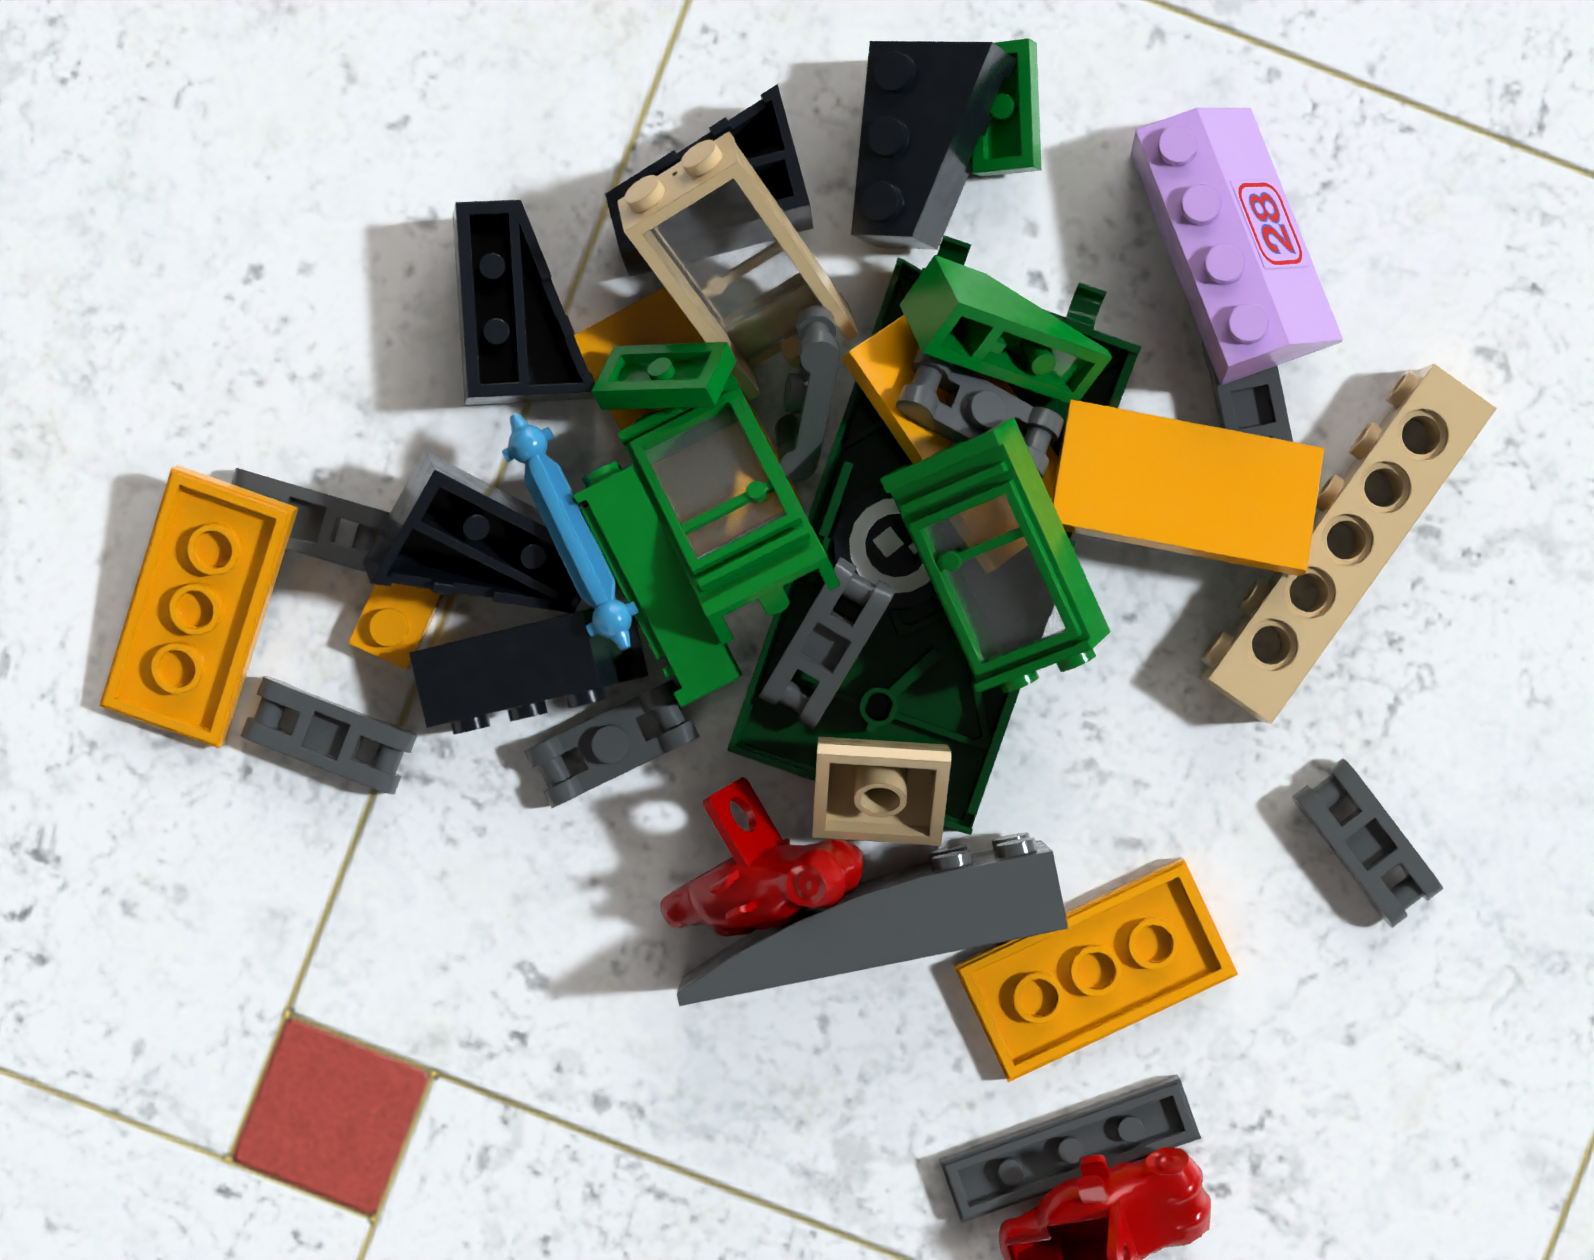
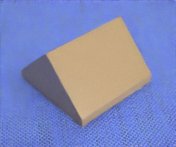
M818 737L812 838L941 846L951 768V750L948 745Z

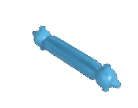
M519 413L510 416L512 434L509 437L508 448L502 450V454L507 462L515 459L525 464L524 482L580 598L595 609L592 622L586 625L588 633L591 637L599 633L601 636L611 639L622 651L630 648L629 628L632 623V616L639 613L633 601L624 604L615 599V579L579 504H577L573 496L574 494L560 465L546 455L548 441L554 438L552 431L549 427L541 430L536 426L529 425Z

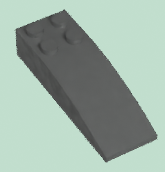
M1025 832L994 838L991 840L993 850L971 854L970 850H967L966 845L951 846L929 852L930 863L912 866L860 882L850 894L843 896L836 904L830 907L808 908L784 925L764 930L758 929L737 940L682 976L677 991L679 1006L1068 929L1053 850L1043 841H1035V838H1030L1029 833Z

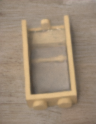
M730 132L725 133L714 141L705 140L697 143L684 154L679 163L658 176L649 175L641 178L627 190L623 198L617 201L624 233L706 343L728 342L736 359L730 376H735L740 389L749 401L760 395L753 370L754 367L781 351L791 367H800V341L797 337L796 318L803 309L817 305L826 307L833 314L835 324L848 342L859 336L848 302L833 285L741 152Z

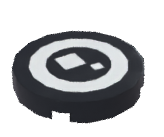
M878 484L858 494L839 517L833 537L834 565L839 557H842L857 566L856 574L875 585L880 579L895 588L896 591L886 608L888 610L915 608L938 596L891 492L886 493L883 485ZM950 518L942 520L941 522L954 550L960 552L959 531Z

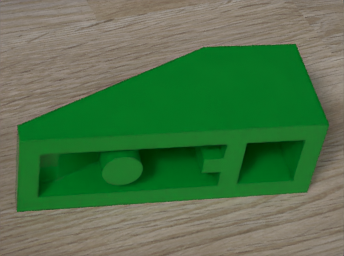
M937 255L933 256L900 303V307L922 353L1069 403L1071 399L1080 401L1112 359L1106 348L991 276Z

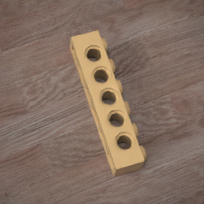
M1436 364L1421 368L1416 374L1409 369L1400 377L1386 398V401L1393 405V407L1381 424L1378 426L1371 421L1352 444L1349 453L1356 457L1346 473L1342 478L1334 473L1319 490L1316 508L1319 510L1314 518L1308 568L1304 575L1310 577L1316 583L1318 588V598L1314 606L1307 611H1302L1292 603L1290 599V586L1298 577L1297 575L1275 571L1268 582L1260 577L1253 583L1240 601L1238 609L1245 614L1231 634L1222 629L1211 641L1201 657V661L1208 666L1199 678L1261 722L1273 723L1497 409ZM1409 420L1418 421L1428 432V445L1421 454L1411 452L1403 443L1402 431ZM1373 471L1382 473L1391 483L1392 494L1389 501L1383 507L1371 503L1365 494V481ZM1336 523L1349 527L1355 537L1354 549L1345 559H1340L1333 555L1327 545L1328 533ZM1266 626L1274 629L1281 639V651L1269 663L1261 662L1255 656L1252 649V641L1255 634Z

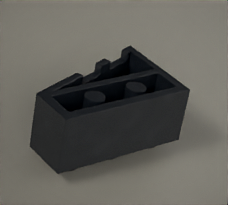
M869 42L851 235L881 248L938 250L969 174L965 172L980 135H986L993 118L989 115L1003 79H1009L1016 59L993 42Z
M778 84L760 95L761 100L730 120L725 117L709 127L710 132L683 150L678 153L675 150L671 151L605 193L619 251L629 277L653 270L624 233L617 201L623 198L627 190L641 178L649 175H660L679 163L684 154L697 143L705 140L714 141L727 132L731 133L735 143L795 230L801 232L813 229L810 202ZM734 179L656 226L682 263L775 239Z
M522 201L455 202L453 230L465 405L592 399L594 397L592 389L595 382L591 372H588L574 337V330L568 315L565 314L551 280V273Z
M427 451L421 457L363 560L370 584L391 586L394 583L431 589L432 593L453 596V592L490 597L493 602L574 613L581 601L537 508Z
M593 608L410 652L409 655L426 727L450 723L453 735L491 726L488 714L507 709L510 722L548 713L545 700L565 696L568 708L606 700L603 687L649 676L635 616H632V623L629 628L631 647L623 651L611 639L605 638L599 633L593 637L590 636L586 625L592 622L595 610Z

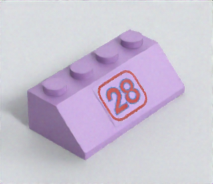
M1194 108L1136 129L1131 158L1220 385L1341 343L1343 341L1341 332L1251 108Z

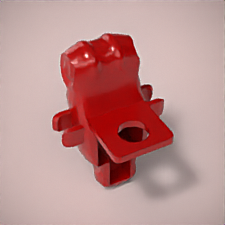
M741 777L703 800L706 812L733 857L665 896L660 902V910L666 922L674 928L705 924L718 935L725 937L747 935L756 929L764 930L770 927L781 926L790 922L797 914L804 912L808 908L830 907L836 904L843 896L850 894L858 886L864 866L863 854L858 846L841 839H827L808 845H790V839L781 838L749 781ZM730 801L738 804L744 811L748 819L749 831L743 830L734 820L730 810Z
M1160 1148L1150 1153L1139 1163L1119 1162L1112 1167H1108L1103 1155L1085 1156L1079 1158L1081 1176L1069 1179L1055 1186L1044 1195L1039 1204L1032 1210L1025 1212L1019 1217L1005 1220L1000 1226L998 1236L1004 1260H1143L1150 1254L1157 1253L1163 1248L1185 1246L1202 1237L1210 1228L1211 1198L1202 1186L1203 1173L1201 1168L1181 1148Z

